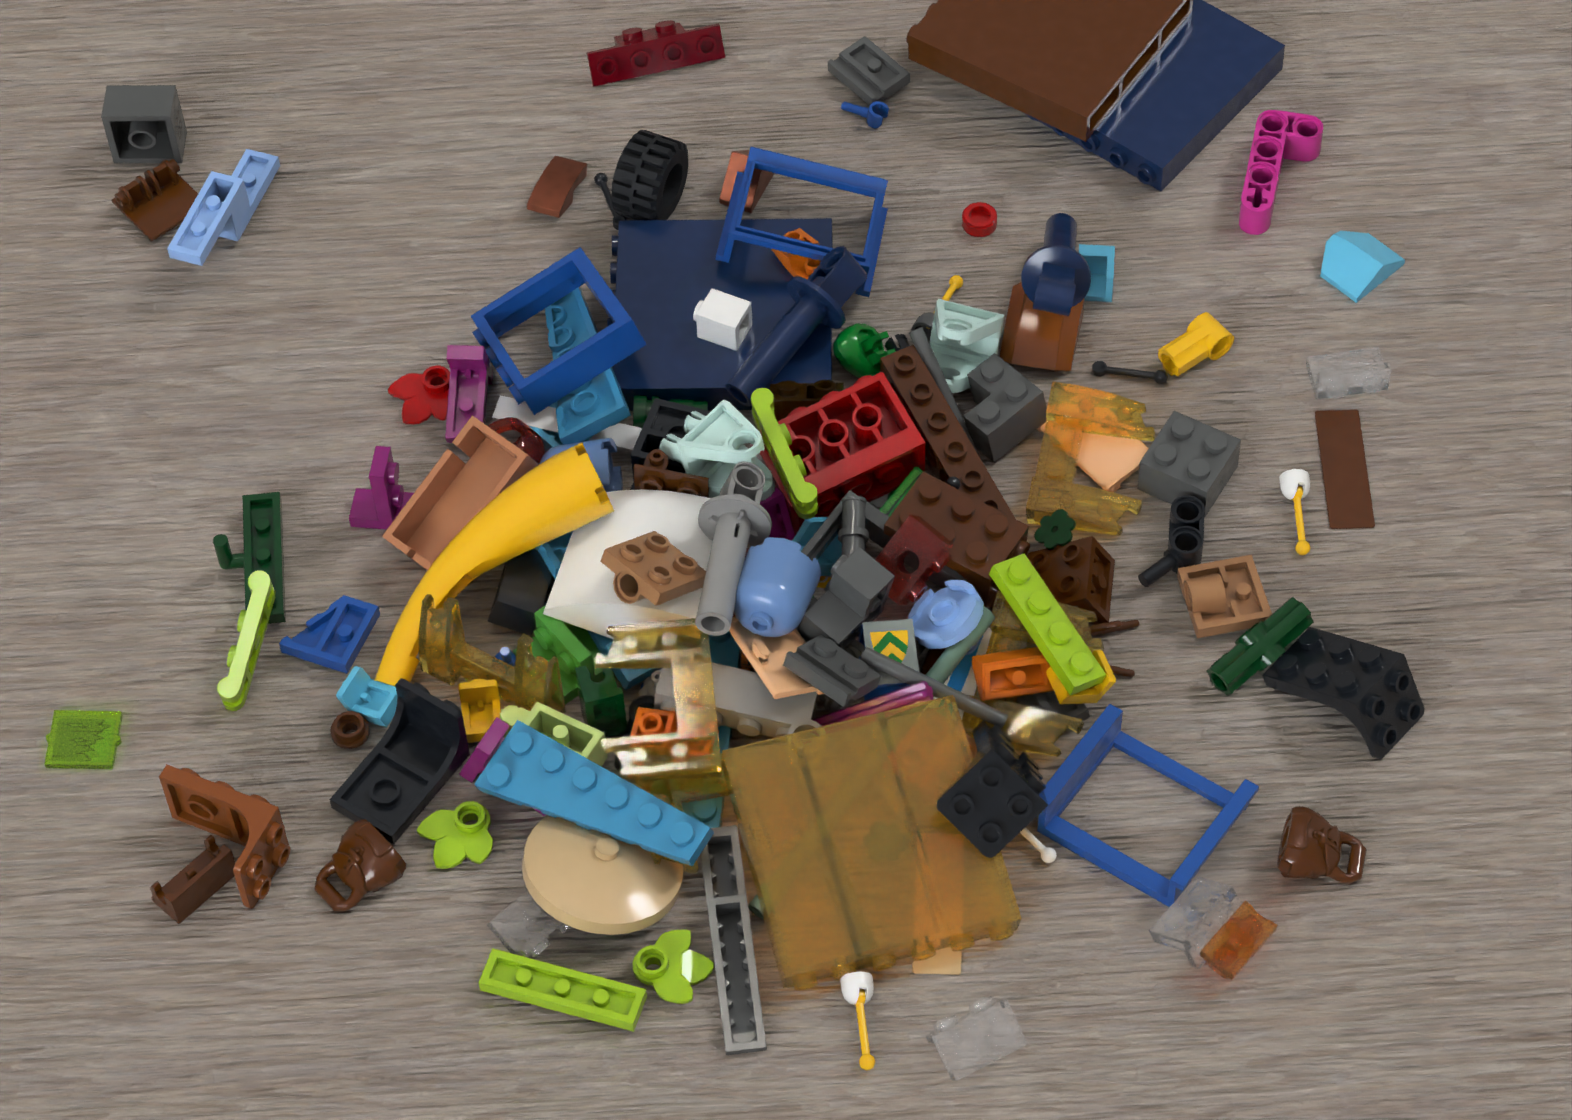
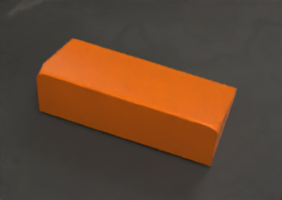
M1038 647L972 656V667L981 701L1054 691L1046 675V670L1050 665Z

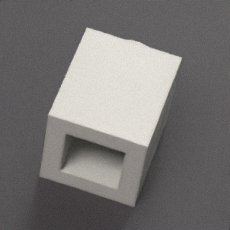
M711 289L705 300H700L694 310L693 320L696 321L697 337L737 351L753 325L751 302Z

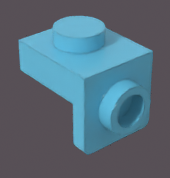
M353 667L336 694L337 699L347 711L359 713L370 723L387 728L394 717L397 707L395 686L374 681L361 667Z

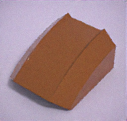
M1022 282L1014 285L1005 322L1000 358L1007 363L1055 371H1071L1083 319L1084 299L1071 308L1069 316L1033 309V302L1025 294Z

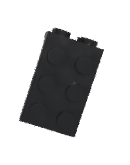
M1309 627L1262 675L1267 687L1325 704L1342 713L1357 727L1367 744L1371 756L1377 759H1382L1420 720L1425 710L1404 654L1313 627Z
M402 678L395 684L397 707L388 730L379 743L329 799L331 808L355 822L366 819L393 845L470 755L460 708L449 700L441 701L431 695L420 683H410Z
M983 720L972 730L977 747L974 759L961 776L938 797L936 806L984 856L992 858L1048 806L1043 791L1046 789V786L1041 781L1043 777L1038 772L1040 768L1036 762L1024 751L1018 755L1010 744L1012 739L999 725L995 724L991 728Z

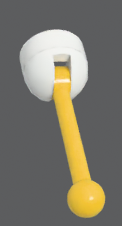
M1291 469L1279 476L1280 489L1287 499L1294 502L1298 535L1295 550L1299 555H1306L1310 552V544L1305 538L1301 499L1305 498L1309 493L1310 477L1309 473L1305 470Z
M852 972L840 978L841 992L849 1004L856 1005L862 1051L859 1065L864 1070H871L875 1066V1058L870 1054L864 1004L869 1002L873 996V976L868 972Z

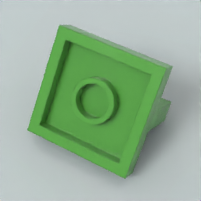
M544 606L534 613L536 622L535 636L514 649L513 653L523 663V670L558 708H561L579 696L575 668L586 665L591 674V680L598 683L605 679L603 665L609 666L586 629L544 615Z

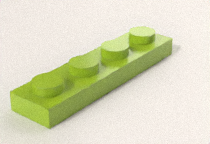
M1025 553L993 565L989 575L1069 695L1071 696L1101 684L1106 673Z
M494 948L491 950L478 982L480 991L633 1032L647 999V991L644 988Z

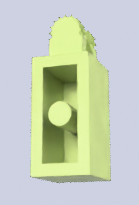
M536 702L531 711L522 707L518 708V706L512 704L507 707L504 706V709H501V713H499L500 719L509 725L504 738L516 721L519 720L601 767L608 758L604 732L544 704Z

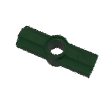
M1294 597L1288 599L1263 622H1257L1234 642L1236 645L1206 670L1212 684L1227 696L1232 694L1257 671H1263L1286 651L1285 647L1314 623L1311 612L1302 602L1297 601Z

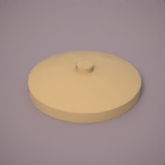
M547 815L537 823L528 836L522 860V873L530 895L550 916L578 930L614 935L631 933L647 928L658 922L671 910L680 892L683 880V863L644 850L639 845H630L613 839L610 835L594 829L582 828L577 826L576 823L563 818H554Z

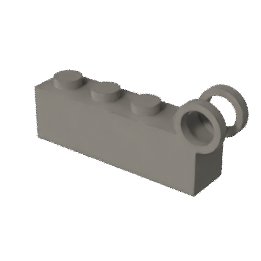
M666 652L655 690L654 709L675 711L678 718L687 717L699 720L700 722L716 723L717 727L722 725L734 728L748 736H758L760 734L776 738L777 741L786 744V761L797 771H812L820 766L824 758L826 733L819 723L813 721L818 700L817 691L774 699L756 672ZM810 729L814 730L819 735V738L810 734ZM806 741L812 743L815 748L804 750L795 744ZM792 753L800 758L809 759L816 757V759L809 763H801L794 759Z

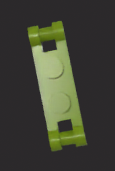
M758 388L751 395L753 421L760 431L764 445L796 514L802 519H811L818 511L817 488L812 483L805 482L803 477L807 476L804 463L800 455L793 456L789 445L792 444L790 433L785 423L779 425L775 418L773 393L767 388Z
M255 571L248 578V586L252 594L247 610H241L238 618L237 631L240 632L237 645H232L228 653L227 667L230 668L228 676L222 678L217 685V691L223 705L230 711L240 710L246 702L276 596L271 579L264 571Z

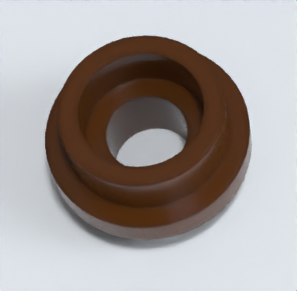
M346 711L335 718L330 732L332 740L337 746L344 749H354L367 741L370 735L368 721L359 713ZM350 730H355V731H356V732L351 733V734H345L347 731H350Z

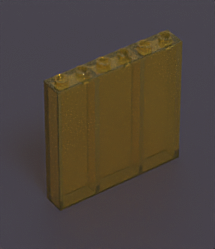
M954 695L722 750L721 765L783 989L794 986L796 991L806 990L816 986L818 980L833 977L835 981H840L842 976L868 967H873L874 971H881L897 964L896 960L912 957L913 961H921L936 955V950L951 947L952 951H961L974 946L976 940L990 937L991 941H1001L1013 936V931L1018 930L1022 918L1002 852L1000 851L992 858L984 856L936 806L938 797L961 776L973 760Z

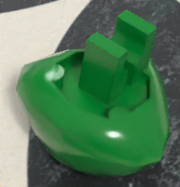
M860 323L845 328L838 334L833 343V353L840 365L858 379L866 375L874 376L880 373V358L896 351L895 349L884 351L882 340L889 337L887 331L878 333L875 328Z

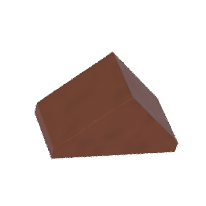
M749 150L732 151L719 198L720 204L729 206L737 171L744 173ZM754 168L744 207L745 212H753L774 173Z

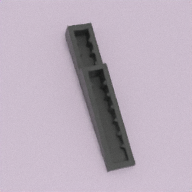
M737 825L711 828L714 834L700 856L726 1055L766 1051L767 1046Z

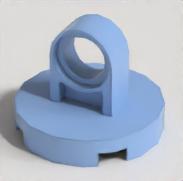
M948 580L944 582L947 587L935 593L930 588L914 603L908 619H913L915 639L920 645L928 649L947 648L966 638L976 628L983 615L984 602L972 584L964 580ZM980 640L970 648L966 655L973 653L977 649Z

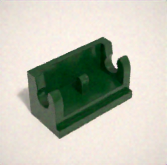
M604 664L603 675L605 679L597 683L591 680V674L586 665L575 668L584 723L604 732L605 741L622 738L627 726L622 687L617 688L612 669Z

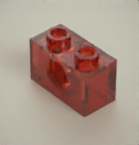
M909 515L875 559L895 576L888 597L898 605H907L909 602L914 604L928 588V585L925 584L928 577L933 571L939 573L952 556L948 552L954 544L918 515ZM910 552H914L919 558V567L913 573H909L904 567V559Z

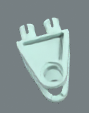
M938 299L936 301L929 343L951 393H958L971 388L967 374L994 353L998 355L1000 339L1004 333L1003 322L1005 315Z
M722 400L706 416L697 411H692L691 415L693 417L688 415L685 419L684 431L687 434L682 439L673 434L666 435L667 439H662L659 450H662L669 459L681 463L686 474L709 478V497L719 496L720 490L734 466L740 462L753 463L763 471L765 483L761 501L770 497L775 490L771 471L756 457L765 448L760 431L726 400ZM751 443L754 445L748 449L744 444Z

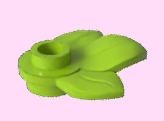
M475 801L463 802L455 811L437 810L425 818L417 828V834L436 841L433 860L436 868L439 869L453 868L461 864L466 857L474 863L481 864L492 852L493 839L488 832L491 825L490 814L483 805ZM470 820L477 821L475 824L465 825Z
M671 930L663 933L655 945L642 948L635 955L632 967L635 977L646 985H653L655 992L660 998L676 1004H685L693 1000L691 985L704 981L714 970V963L706 956L689 950L691 945V932L689 930ZM651 964H656L660 966V968L656 970L646 969Z

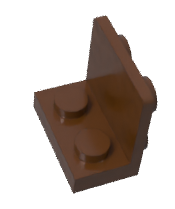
M1093 536L1071 541L1064 546L1057 545L1052 550L1045 548L1027 554V558L1062 609L1077 606L1079 611L1084 613L1094 625L1109 622L1115 560Z

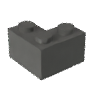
M995 353L967 374L972 396L977 406L964 415L965 424L976 448L994 463L1049 419L1043 391Z
M860 547L849 557L844 554L835 562L830 570L833 576L824 589L826 592L819 599L815 597L811 599L798 630L808 641L823 635L836 642L840 648L845 650L859 636L862 622L874 621L883 612L895 576Z

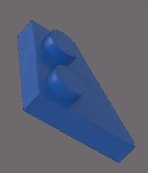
M344 595L332 603L328 610L306 622L307 628L290 639L286 636L281 639L279 643L281 653L348 674L380 616L379 607Z

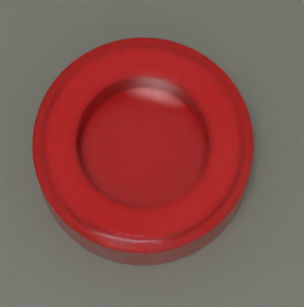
M972 203L963 210L962 227L971 236L986 237L997 228V212L994 207L987 203Z

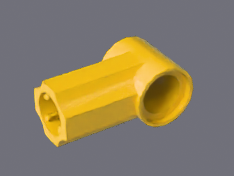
M1204 312L1194 318L1184 334L1158 349V358L1163 365V369L1169 375L1179 376L1207 357L1211 360H1217L1224 356L1232 347L1234 336L1210 313Z

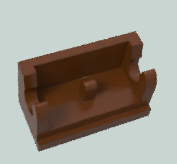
M212 835L204 840L206 850L168 883L161 887L160 883L156 881L150 887L152 901L178 924L183 922L234 877L235 860L232 850L225 844L218 848L215 843L216 840Z

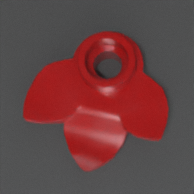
M439 365L431 366L423 374L408 373L390 385L388 394L405 401L402 408L403 423L420 424L427 421L432 415L442 421L447 419L450 371L447 368Z

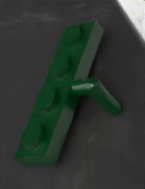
M280 492L242 495L244 553L232 554L227 536L218 534L213 538V544L219 565L225 570L244 568L245 610H247L252 594L248 586L250 574L255 571L266 572L276 592L268 624L286 622L282 499Z

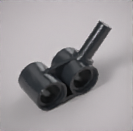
M1180 496L1172 502L1169 519L1168 549L1164 552L1163 558L1138 575V579L1144 587H1149L1171 570L1177 574L1178 568L1201 564L1205 508L1201 500L1195 496Z

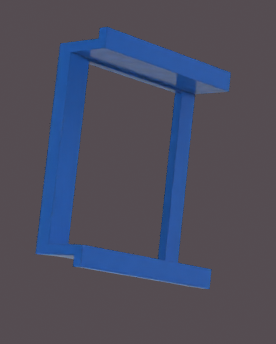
M751 146L744 173L737 171L715 260L729 263L735 240L819 261L834 249L740 226L754 168L875 198L863 255L851 253L867 273L866 281L855 291V294L869 297L888 208L882 207L888 180Z
M1109 704L1045 785L1046 789L1043 791L1048 806L1038 816L1037 832L1173 909L1181 893L1241 813L1247 809L1248 804L1258 792L1259 786L1245 779L1235 793L1226 790L1122 732L1123 711ZM1113 747L1223 808L1170 880L1059 817Z

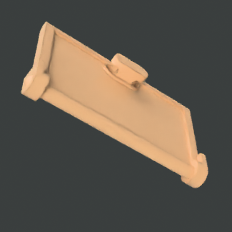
M1085 388L1081 389L1051 413H1048L1049 419L1037 428L1039 432H1043L1099 485L1101 491L1106 496L1116 492L1120 488V483L1139 470L1140 461L1149 449Z
M736 617L732 618L730 634L774 699L817 691L818 695L824 694L783 666L786 654L790 651L795 653L797 647L806 643L796 628L791 633L780 637H763L743 627Z

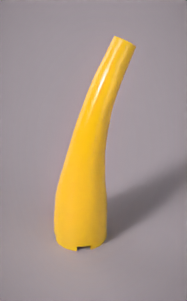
M582 442L553 455L517 479L479 511L449 542L422 577L402 611L386 646L374 681L395 686L402 678L411 683L420 662L416 658L430 629L445 608L471 581L529 550L615 511Z

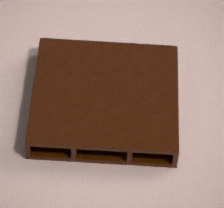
M938 0L937 3H932L929 6L924 18L910 28L906 38L908 43V59L1086 142L1190 15L1193 8V0Z

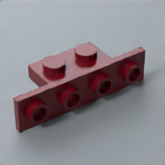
M672 20L658 22L655 24V28L642 30V28L626 29L622 31V35L614 37L615 46L586 52L593 87L725 58L719 23L685 31L680 23H675Z

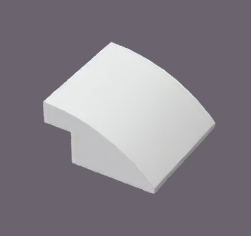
M640 489L606 492L615 511L572 532L543 614L649 653L653 652L662 628L699 641L703 632L697 628L695 620L702 588L657 606L646 598L632 604H627L621 601L614 591L613 580L615 573L601 563L600 560L606 548L656 531L665 536L682 553L693 558L706 571L713 541L700 529L698 516L702 505L711 498L664 490Z

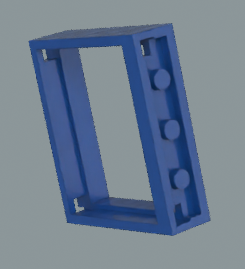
M581 247L471 315L478 328L472 332L480 346L485 347L489 360L518 405L525 401L534 415L647 345L629 314ZM586 283L613 324L524 379L498 338Z

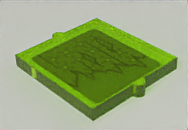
M54 710L50 734L46 735L48 747L44 763L45 767L113 769L117 746L122 743L119 736L122 712Z

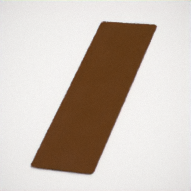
M1315 411L1330 528H1374L1375 521L1359 411Z

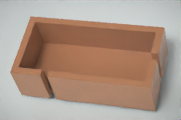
M473 415L452 442L470 458L467 463H464L452 451L447 449L382 535L389 543L426 570L429 569L449 542L479 511L517 479L539 465L527 453Z

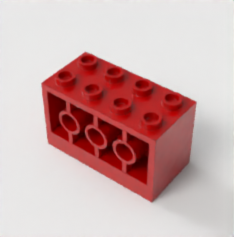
M883 371L874 376H863L853 386L840 392H829L819 402L807 408L798 407L792 410L786 418L777 421L779 425L785 423L792 440L789 448L793 456L799 454L804 463L807 476L803 477L805 482L812 483L817 488L818 511L814 517H829L849 490L858 496L866 498L867 502H871L896 490L915 466L925 472V441ZM765 447L764 451H760L756 457L771 471L775 488L777 487L783 493L794 534L796 535L805 519L800 518L796 514Z

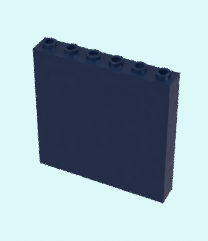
M1193 0V8L1190 15L1086 142L1030 115L1027 116L1053 129L1058 135L1065 136L1074 141L1086 151L1093 152L1107 160L1114 167L1133 175L1142 183L1162 191L1282 70L1285 45L1203 0Z
M832 218L741 219L740 226L781 236L801 228L816 239L819 245L833 248ZM725 219L619 221L618 235H612V256H617V262L610 263L611 284H616V289L611 291L629 314L647 344L612 366L629 411H633L634 396H647V400H652V396H657L659 399L668 401L670 399L708 402L707 411H712L722 400H726L737 410H752V406H744L728 393L725 385L795 303L787 289V283L793 276L779 261L771 248L735 240L730 261L726 263L715 260ZM711 289L751 302L753 325L737 351L697 337L696 321L693 320L694 310L700 300H705ZM610 318L607 320V327L613 324ZM820 323L770 384H778L786 380L797 383H815L819 380L832 381V328Z

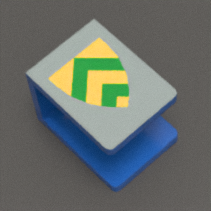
M913 619L862 622L857 641L862 643L864 648H871L919 672ZM869 666L879 673L881 678L878 687L863 696L864 701L910 685Z

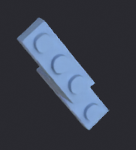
M246 149L231 176L211 171L167 248L169 258L203 266L218 237L239 241L280 167L279 157Z

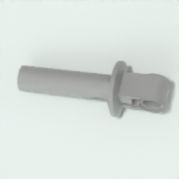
M750 462L737 463L721 488L719 496L706 501L699 511V527L713 542L695 624L700 631L708 635L720 636L730 630L736 604L737 585L747 548L763 543L764 539L769 537L772 527L769 513L760 505L765 475L758 466Z

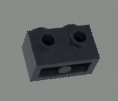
M529 550L504 563L488 622L529 636L532 635L536 626L534 613L547 604V601H545L546 594L551 593L555 582L538 550Z

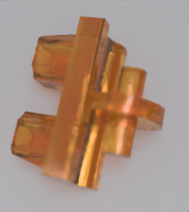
M1244 901L1205 945L1199 956L1206 960L1209 967L1221 977L1233 980L1276 931L1278 925L1261 916L1251 904Z

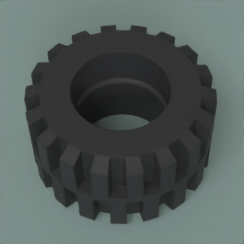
M639 130L635 133L622 151L615 169L612 182L613 210L619 215L634 220H667L675 210L685 187L688 174V150L686 144L647 130Z

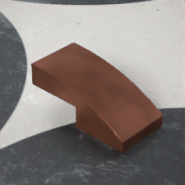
M554 156L536 183L528 200L527 210L560 218L573 203V191L587 176V163Z

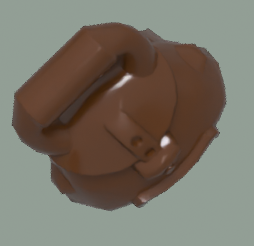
M1296 806L1291 809L1284 825L1277 867L1281 874L1288 878L1317 879L1319 876H1325L1341 883L1351 884L1362 878L1367 849L1359 839L1349 833L1339 831L1337 826H1332L1318 812L1316 813L1307 807ZM1342 844L1351 846L1347 873H1344L1338 867L1342 853Z
M361 819L350 825L344 835H342L337 852L332 855V860L320 870L316 877L315 891L335 912L348 911L355 907L368 892L379 891V889L400 879L406 869V863L366 819ZM336 873L341 881L352 889L347 900L327 880L330 875Z

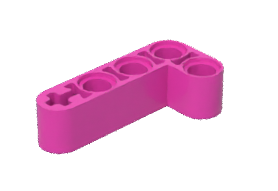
M1280 110L1263 111L1258 116L1240 204L1239 226L1244 232L1251 235H1259L1269 229L1283 159L1312 161L1319 156L1323 136V123L1316 116Z

